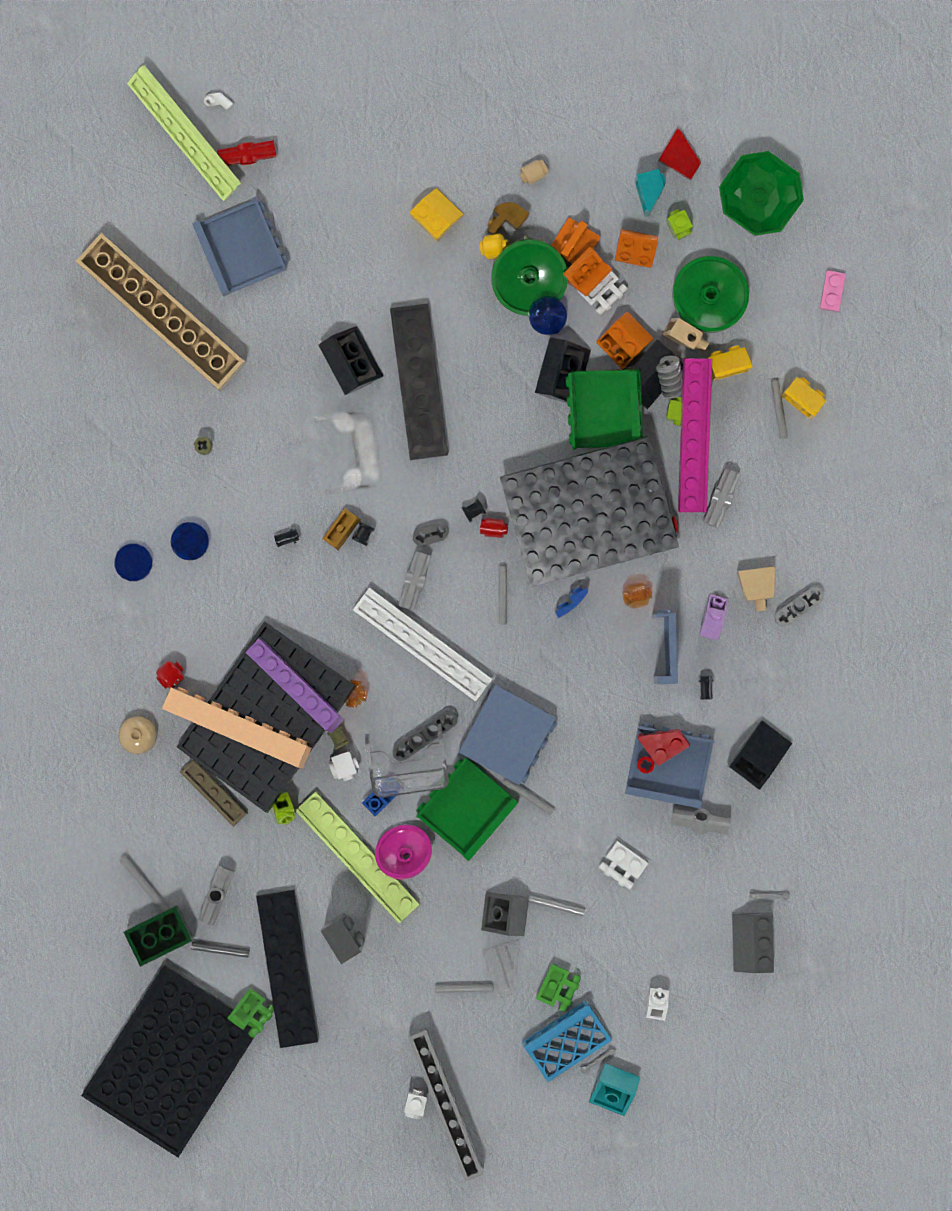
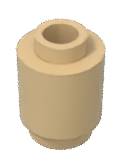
M541 159L522 167V172L519 175L524 184L528 183L531 185L546 177L545 175L549 171Z

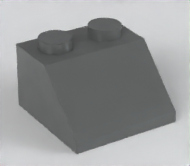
M486 892L481 930L507 936H524L529 898Z

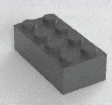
M345 913L324 924L321 929V933L340 964L361 953L365 941L361 932H356L353 928L355 923L351 916H346Z

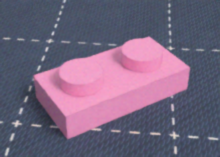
M826 271L819 309L839 312L846 274Z

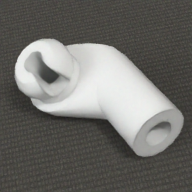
M219 92L208 94L204 98V103L207 106L221 105L227 111L233 106V103Z

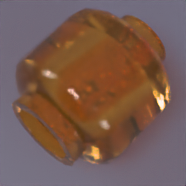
M643 582L627 585L625 591L622 592L625 605L635 609L647 606L649 599L652 598V592L650 587H646Z

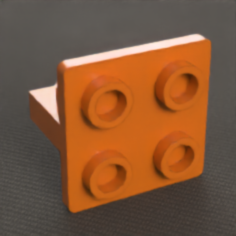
M568 218L551 245L561 254L564 260L573 264L589 247L594 249L601 237L589 230L588 224L580 221L578 223Z
M621 229L615 261L652 268L658 236Z
M589 247L563 275L568 280V284L584 296H588L612 271V268L602 261L594 249Z

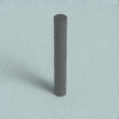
M192 942L191 950L249 957V950L196 942Z

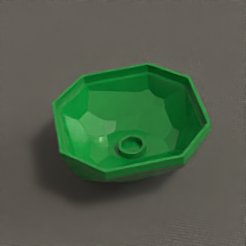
M769 151L741 155L719 185L723 214L753 236L781 232L804 201L800 173Z

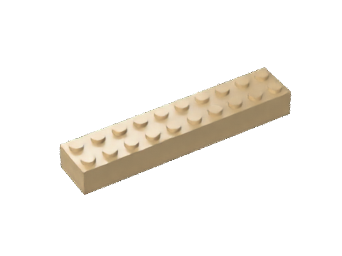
M102 233L76 260L85 271L220 392L246 364L243 359Z

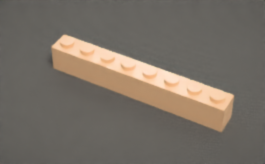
M178 687L177 690L170 688L162 707L163 710L300 769L304 768L312 749L306 746L307 741L297 738L296 741L289 738L290 734L280 730L279 733L272 731L274 727L265 723L262 726L255 724V719L245 716V719L238 716L239 712L230 708L228 712L222 710L223 705L213 701L211 704L204 702L206 698L197 694L194 697L189 696V691Z

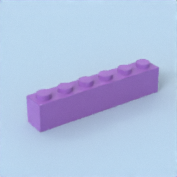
M258 638L245 652L326 731L332 733L344 721V718L266 642Z

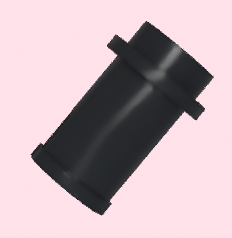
M290 529L288 532L274 535L277 547L292 542L297 543L296 541L300 540L296 529Z
M700 676V680H698L701 687L700 699H713L712 682L714 680H712V676Z

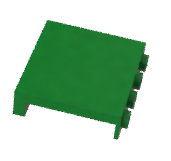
M640 369L590 370L568 373L566 377V386L569 388L567 406L570 407L568 425L571 426L569 444L572 445V450L577 448L609 447L644 437Z
M460 758L453 766L455 771L451 775L447 773L441 780L443 785L439 789L435 787L428 795L431 799L427 804L422 802L417 808L418 814L416 817L463 855L467 861H470L519 802L468 758L464 760Z

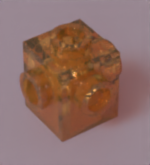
M350 680L356 686L354 690L357 692V696L355 698L349 696L346 706L357 708V705H362V701L366 702L368 690H365V686L361 685V681Z

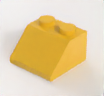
M437 188L425 196L409 212L410 216L436 242L464 215Z
M738 345L728 348L729 352L721 353L720 350L710 353L711 357L708 358L712 359V381L750 371L753 366L746 348H740Z
M796 377L781 397L811 420L827 400L824 399L825 395L820 390L816 389L814 391L805 378Z

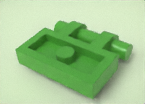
M552 963L536 999L552 1007L557 1000L561 1002L558 1009L566 1012L567 1007L572 1003L571 999L575 990H578L581 977L574 974L572 980L567 979L569 971ZM563 985L568 986L565 996L560 995Z
M250 988L228 1019L243 1030L249 1025L251 1030L248 1034L254 1038L257 1033L263 1030L265 1022L269 1021L273 1016L274 1007L273 1005H268L265 1008L262 1005L265 999ZM256 1012L260 1014L258 1020L253 1018Z

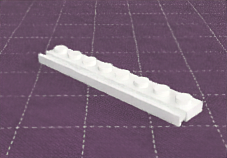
M368 588L354 607L353 611L474 701H477L492 679L371 588Z

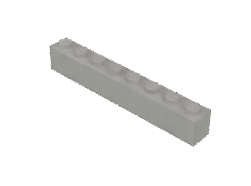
M427 1027L409 1034V1041L465 1182L483 1175L482 1166Z

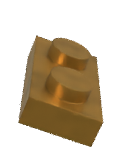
M344 508L322 539L339 551L361 519Z

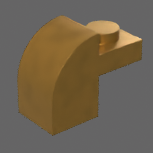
M512 202L499 204L493 209V213L498 217H493L487 224L489 227L488 233L491 235L496 234L505 222L518 231L529 217V213L518 204Z

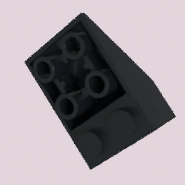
M761 720L727 766L760 790L792 743Z

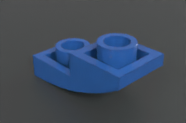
M582 587L572 590V595L569 596L572 604L569 605L568 602L558 605V610L555 611L557 618L564 616L574 609L588 593L587 588L583 590Z
M390 775L362 804L375 817L404 788Z

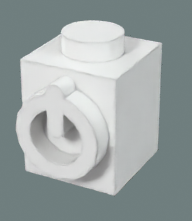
M350 751L331 757L332 761H329V766L334 779L343 778L344 781L355 778L354 774L358 773L357 769L360 767L357 758H352Z
M660 987L658 989L650 988L647 999L646 1018L665 1021L669 1000L668 990H662Z
M419 1089L409 1090L404 1110L405 1116L421 1119L424 1114L428 1094H424V1091Z

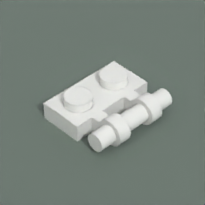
M611 271L588 296H584L579 291L578 293L590 306L597 301L600 306L595 311L601 316L605 311L611 309V305L617 299L620 300L624 296L623 293L628 288L624 284L617 288L614 284L619 278ZM609 289L612 294L604 300L602 295Z
M616 841L606 855L612 862L607 865L602 861L598 868L604 871L603 874L606 876H611L618 881L621 887L625 886L630 890L634 883L628 880L629 877L632 875L638 879L649 863ZM618 865L626 872L621 875L614 868Z

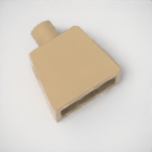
M671 318L662 333L666 338L688 350L697 348L704 352L709 344L708 341L701 338L703 332L680 318Z
M775 566L738 571L737 575L745 601L754 600L756 612L767 610L766 599L774 598Z

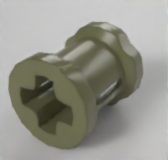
M199 437L194 442V448L199 454L207 455L212 451L213 445L208 438ZM200 442H202V443L207 442V443H206V446H207L208 448H207L206 450H205V449H201V451H200L199 449H200L201 447H200L199 443H200Z
M342 726L336 728L332 733L327 732V735L331 737L335 745V750L350 743L342 731Z

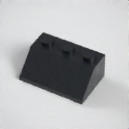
M357 326L334 334L318 345L344 395L355 392L383 377Z
M549 338L535 393L567 403L569 388L566 386V377L572 371H586L591 350L567 340Z
M658 339L632 368L640 369L642 406L647 410L662 393L659 382L660 378L656 370L657 365L660 364V360L664 356H675ZM680 361L681 370H682V369H683V363Z

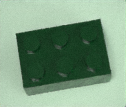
M178 905L123 932L140 967L194 940Z

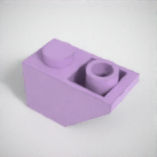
M713 594L709 595L701 624L700 636L718 640L724 624L728 604L727 598Z

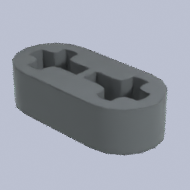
M444 524L420 528L414 532L413 541L418 546L443 541L448 536V529ZM437 527H440L441 530L445 529L442 538H439L438 535L432 536L431 533L436 532ZM419 532H422L423 535H430V537L424 539L423 543L420 540H416Z

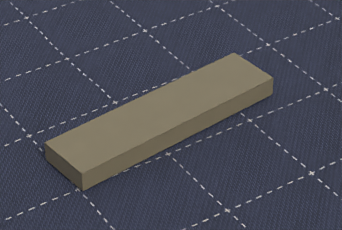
M192 760L180 771L233 827L247 814L195 760Z

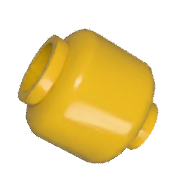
M502 234L486 235L480 241L481 255L485 256L488 260L496 259L500 252L509 245V242Z

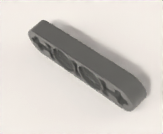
M451 711L444 712L393 748L394 758L398 761H404L456 725V715ZM445 715L453 716V724H445L443 727L446 729L442 731L436 721L440 719L441 723L445 720ZM435 725L438 727V734L436 736L428 734L427 729L429 726ZM414 736L422 738L423 743L420 747L412 745L411 740ZM408 741L409 746L414 751L410 753V750H407L404 753L405 757L397 756V748H405L407 745L404 743Z

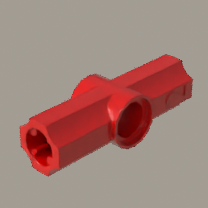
M274 140L255 144L247 142L239 144L237 147L217 150L218 156L227 166L236 164L250 165L259 160L277 157Z

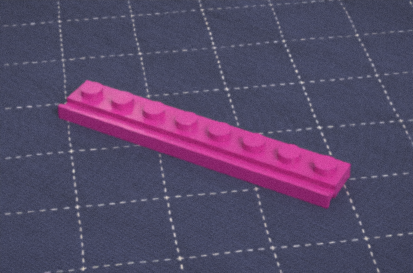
M683 358L678 512H707L712 359Z

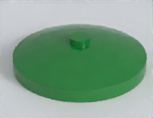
M538 239L518 240L506 246L496 257L491 271L492 288L499 302L511 312L524 316L539 315L552 309L563 297L568 283L563 273L567 270L561 254L547 242Z
M703 256L690 261L678 273L672 288V300L677 314L683 321L701 332L716 333L732 327L743 316L749 302V288L743 273L732 262L721 257Z

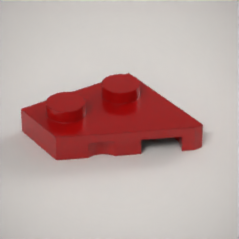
M677 128L658 161L691 181L701 162L682 132Z
M672 729L667 732L656 731L654 734L645 735L639 733L637 735V739L657 766L690 747V743L680 729Z

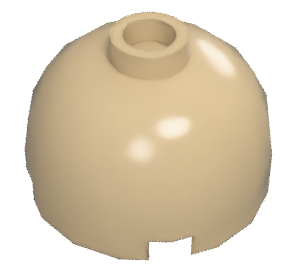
M135 716L123 722L119 729L118 737L120 744L126 751L133 754H142L148 752L155 745L157 730L151 720L142 716Z

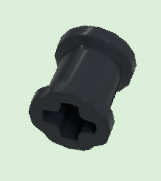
M478 498L466 508L462 507L469 522H472V519L480 514H486Z
M359 522L358 531L352 537V540L367 546L368 538L375 529Z

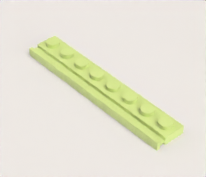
M146 66L140 67L138 72L127 83L128 86L223 201L227 200L241 182Z
M317 792L313 793L295 810L398 923L420 905L397 879L388 877L380 870L375 855Z

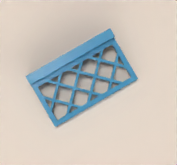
M585 1000L522 1041V1044L546 1081L549 1082L611 1042L612 1039ZM591 1015L594 1019L593 1027L582 1026L583 1020ZM569 1028H578L576 1038L566 1036ZM581 1029L591 1031L590 1040L579 1039ZM594 1032L603 1033L605 1039L601 1042H594ZM554 1038L562 1039L561 1047H550L551 1040ZM565 1039L575 1041L573 1051L563 1049ZM578 1042L587 1043V1051L584 1053L576 1052ZM539 1048L546 1049L544 1059L536 1058L533 1052ZM549 1050L559 1052L557 1061L547 1060ZM562 1053L572 1054L571 1061L568 1063L560 1062ZM546 1063L556 1065L555 1072L549 1076L545 1072Z

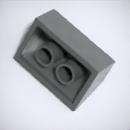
M771 913L732 914L733 971L774 973L773 915Z

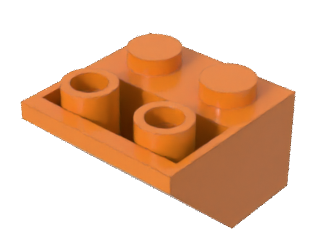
M627 311L596 343L623 370L654 338Z

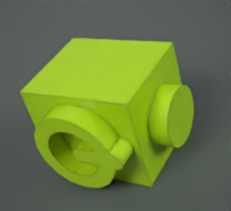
M677 209L669 213L670 217L667 218L666 223L674 238L677 237L680 240L693 233V226L685 209L682 211Z
M682 397L673 398V400L669 401L666 420L673 421V425L681 426Z
M288 792L281 794L271 810L277 825H288L295 819L294 807Z

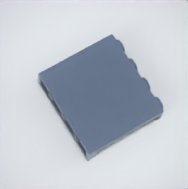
M256 197L253 198V201L203 222L197 221L192 223L223 297L287 270L285 267L288 264L284 253L280 254L278 247L281 246L277 236L273 237L270 230L273 229L270 219H265L263 212L266 211L262 200L258 202Z
M671 609L658 610L656 614L652 615V618H664L666 676H654V684H678L676 613H671Z
M495 685L462 744L459 753L517 785H520L521 782L525 784L530 774L527 770L530 765L534 767L539 758L536 755L539 748L543 750L548 741L545 737L548 732L552 733L557 725V722H555L556 717Z
M643 723V726L638 725L625 794L701 809L712 747L715 741L710 740L711 736L699 734V737L691 736L692 732L681 730L690 743V747L659 766L654 762V770L645 774L639 771L637 762L643 756L650 758L651 756L637 739V735L639 733H643V735L654 734L656 731L667 732L673 728L662 726V729L659 730L654 729L653 724ZM645 759L642 761L643 764L641 763L640 766L641 768H645V770H649V766L651 767V762H647Z

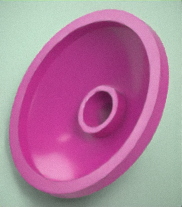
M400 825L388 830L378 841L375 850V859L380 870L388 877L399 880L409 879L421 873L427 867L432 855V845L427 834L420 828L412 825Z

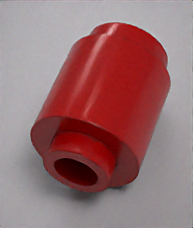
M481 519L480 534L485 535V537L503 538L504 535H507L508 523H505V519Z

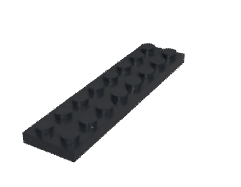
M428 303L390 308L410 461L448 456Z
M295 890L257 895L256 899L280 1048L316 1043L318 1042Z

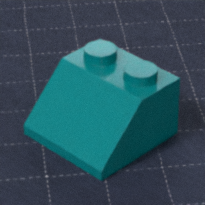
M659 168L637 174L635 178V185L645 217H649L666 184L664 173H660Z
M605 1063L598 1076L589 1103L625 1116L636 1095L641 1077Z

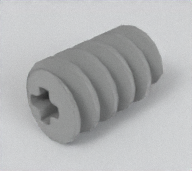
M664 356L656 367L658 377L660 378L662 395L665 398L682 396L683 375L680 360L676 356Z

